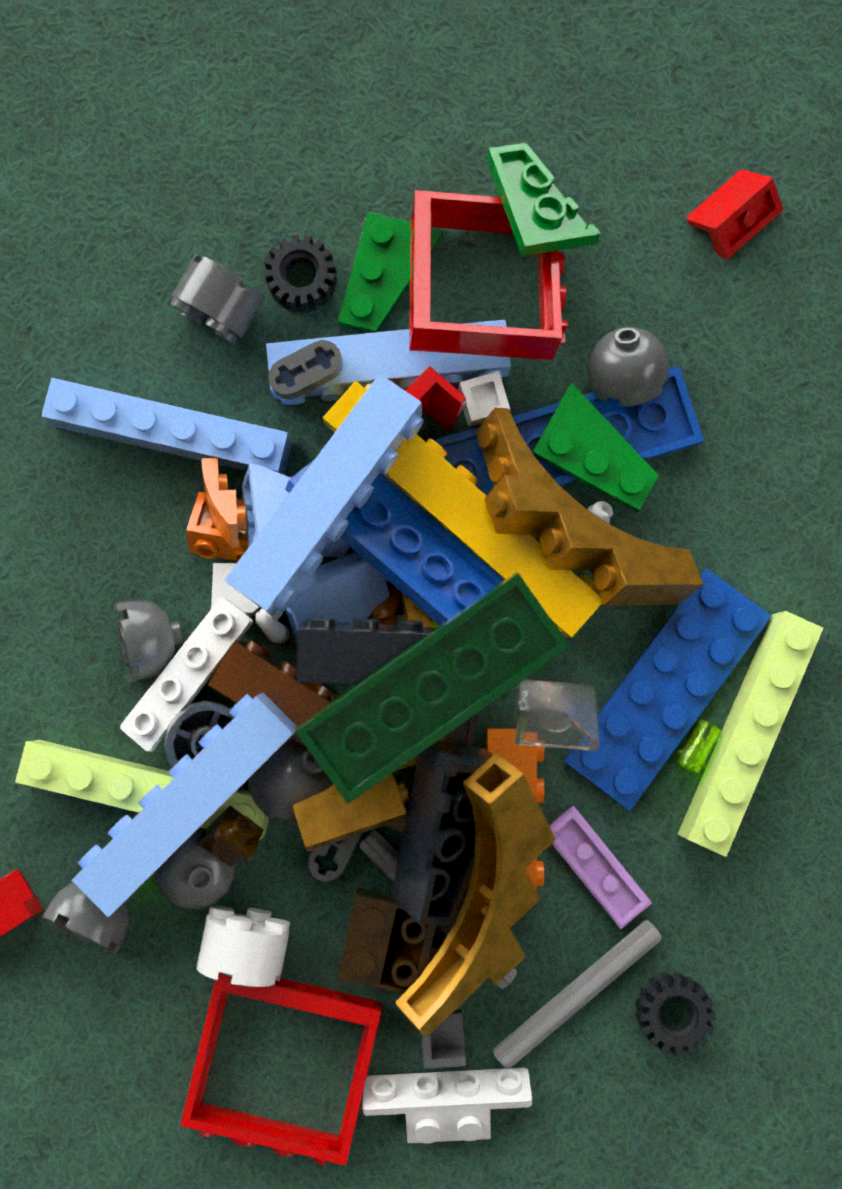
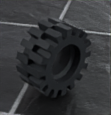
M298 234L291 235L293 242L287 243L285 238L279 240V249L273 246L269 250L271 258L266 257L264 263L266 270H264L265 279L270 293H272L274 300L278 304L281 302L287 310H291V307L296 308V311L299 313H304V308H310L311 312L317 310V304L325 305L328 302V295L332 296L335 291L334 284H337L335 262L330 250H325L324 243L319 239L316 243H313L312 236L305 235L304 241H300ZM296 262H307L315 268L316 277L306 287H294L286 279L289 267Z
M668 972L660 973L661 977L658 979L653 976L648 980L650 984L646 988L642 986L640 989V1000L636 999L635 1007L638 1013L635 1014L640 1029L648 1041L665 1054L672 1051L675 1056H683L682 1050H687L689 1054L697 1052L694 1046L700 1043L704 1047L708 1042L704 1036L706 1033L712 1035L715 1029L711 1025V1020L716 1021V1013L711 1008L714 1006L711 998L695 980L689 976L685 977L682 973L675 972L674 975H670ZM674 997L684 999L690 1009L687 1022L678 1028H669L663 1025L659 1017L662 1004Z

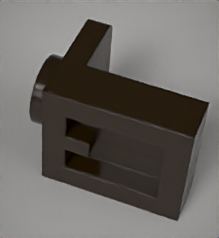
M229 806L202 832L197 845L212 853L229 867H232L241 858L249 861L254 856L264 829L232 806Z

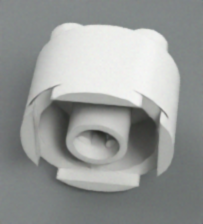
M210 906L198 957V972L215 980H218L219 972H222L232 977L231 984L263 987L275 985V980L279 982L290 932V922L271 918L272 912L267 910L247 908V913L244 915L234 913L235 910L230 907Z

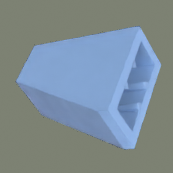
M249 464L241 486L243 506H245L248 547H250L289 495L285 488L290 477L258 464ZM341 538L334 543L329 540L320 554L323 557H343L350 546Z
M357 552L318 566L310 577L303 575L294 588L298 591L297 595L286 609L296 645L298 646V628L304 620H309L311 617L335 618V622L353 623V619H366L373 613L376 606L390 596L386 583L388 580Z

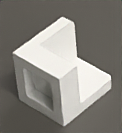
M499 371L460 382L458 391L466 397L463 411L469 428L481 425L495 407L508 408L510 411Z

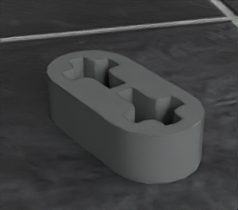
M319 340L278 360L269 370L268 379L272 390L277 396L291 400L331 381L339 375L342 369L343 361L340 350L334 343L328 340ZM323 352L326 357L334 356L330 359V368L324 369L320 364L308 370V367L318 362L317 354ZM283 371H288L290 375L304 371L294 377L295 385L291 388H288L285 383L277 384L282 381L281 373Z
M362 833L343 839L342 842L337 841L313 849L308 860L312 876L323 882L337 879L343 872ZM333 845L338 848L333 860L338 864V868L336 870L329 868L324 873L319 870L321 863L316 860L318 854L325 856L330 846Z

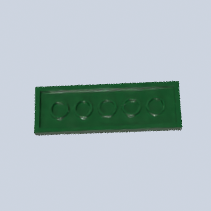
M516 572L296 727L295 732L349 804L569 649L570 646L523 578Z

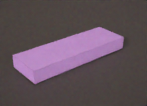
M571 806L549 825L556 838L552 845L620 929L625 927L652 904L574 806Z

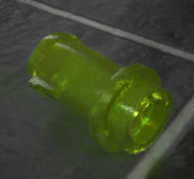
M700 719L697 721V725L684 749L677 751L679 758L676 763L694 774H699L701 769L708 767L705 761L718 737L722 734V731L713 725L704 740L702 737L710 723Z

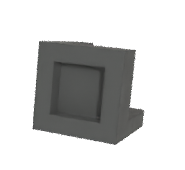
M462 1010L453 1011L426 1038L422 1035L424 1069L466 1066Z

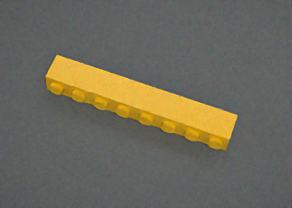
M355 381L324 415L325 425L335 433L370 387V384H367L364 388ZM417 434L410 441L405 438L396 450L399 453L396 462L383 475L504 580L518 572L560 633L565 637L572 638L602 604L594 581L583 573L578 577L571 570H550L541 545L536 540L538 534H496L491 517L487 512L484 499L486 495L475 486L478 482L477 478L462 465H459L456 469L444 458L447 452L433 439L429 438L425 442Z

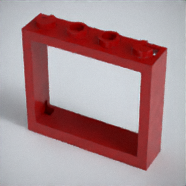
M415 190L410 231L409 350L554 360L559 345L565 344V331L568 326L567 320L561 319V310L564 309L566 302V286L560 285V277L563 274L565 264L564 252L557 250L538 254L540 329L430 322L431 227L513 234L500 197Z
M219 972L218 980H215L180 1126L201 1131V1137H212L215 1134L229 1137L234 1144L243 1147H253L256 1144L270 1147L274 1153L285 1157H293L296 1154L312 1157L316 1163L323 1166L325 1161L346 1165L380 1019L382 1001L280 978L279 982L275 980V985L263 987L231 984L232 977ZM229 993L364 1025L339 1135L203 1103Z

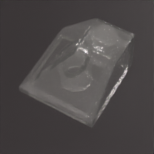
M523 680L514 687L515 745L598 751L600 744L595 685Z

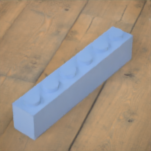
M506 320L466 324L506 327ZM409 329L266 344L269 370L278 360L319 340H328L334 343L341 353L343 363L339 375L298 398L291 400L283 399L275 394L270 385L274 399H281V402L286 405L300 404L305 402V397L319 395L325 401L339 400L355 381L365 388L367 384L371 385L379 373L403 390H406L431 366L453 387L457 388L462 381L499 371L502 380V377L509 375L511 367L510 357L410 351ZM323 352L317 354L318 362L308 367V370L320 364L324 369L330 368V359L334 356L326 357ZM283 371L281 373L282 381L277 384L285 383L288 388H291L295 385L294 377L304 371L295 375H290L288 371Z
M379 373L224 581L272 617L278 609L284 612L295 599L298 591L294 588L303 575L310 577L320 565L323 559L320 553L329 540L334 543L344 533L349 523L346 517L355 506L361 508L367 502L374 490V487L371 486L372 482L380 472L386 474L392 468L399 456L396 450L405 438L409 441L412 440L420 430L424 421L421 418V401Z
M51 378L41 417L57 428L201 461V458H218V465L247 471L249 464H258L285 475L293 443L288 432Z
M264 692L257 695L254 699L248 694L243 697L229 711L234 719L224 729L218 724L214 726L199 741V744L204 749L193 760L188 755L184 756L168 772L174 779L163 790L158 785H155L138 802L143 810L133 819L125 815L108 832L113 839L103 849L95 845L78 862L83 869L71 881L107 917L129 898L295 733L297 726Z

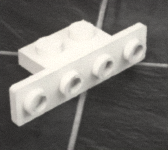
M221 597L120 726L121 730L145 751H154L165 737L166 729L174 716L193 701L220 666L233 643L242 638L252 625L253 620L230 601Z
M527 1068L366 1076L363 1089L364 1115L406 1114L407 1143L429 1144L443 1141L491 1139L490 1109L532 1106V1094Z

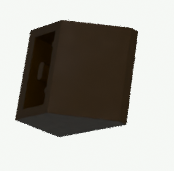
M357 887L339 965L338 979L404 994L428 965L436 925H419L391 897L392 894Z

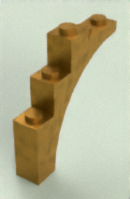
M495 407L476 431L477 441L482 449L489 470V477L494 485V488L484 499L496 534H538L540 545L550 570H590L603 606L679 605L703 585L689 549L665 547L636 538L609 525L584 508L561 488L537 461L527 446L508 408Z
M402 593V609L405 620L422 621L423 627H432L431 623L435 621ZM442 737L438 741L444 742V738ZM418 755L349 804L337 788L332 785L325 791L292 805L306 850L310 851L404 819L406 816L404 807L409 806L410 798L404 781L395 782L394 777L416 770Z
M496 753L463 782L472 805L476 840L474 865L469 887L457 919L435 957L420 977L395 1002L403 1014L425 1038L487 979L496 986L526 957L510 929L541 899L525 868L556 840L524 774Z

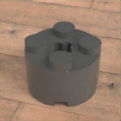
M195 254L171 295L172 301L170 305L179 310L182 316L199 326L206 320L205 325L214 330V334L235 345L238 339L243 338L265 296L254 286L249 292L243 288V278L204 256L201 259L198 254Z

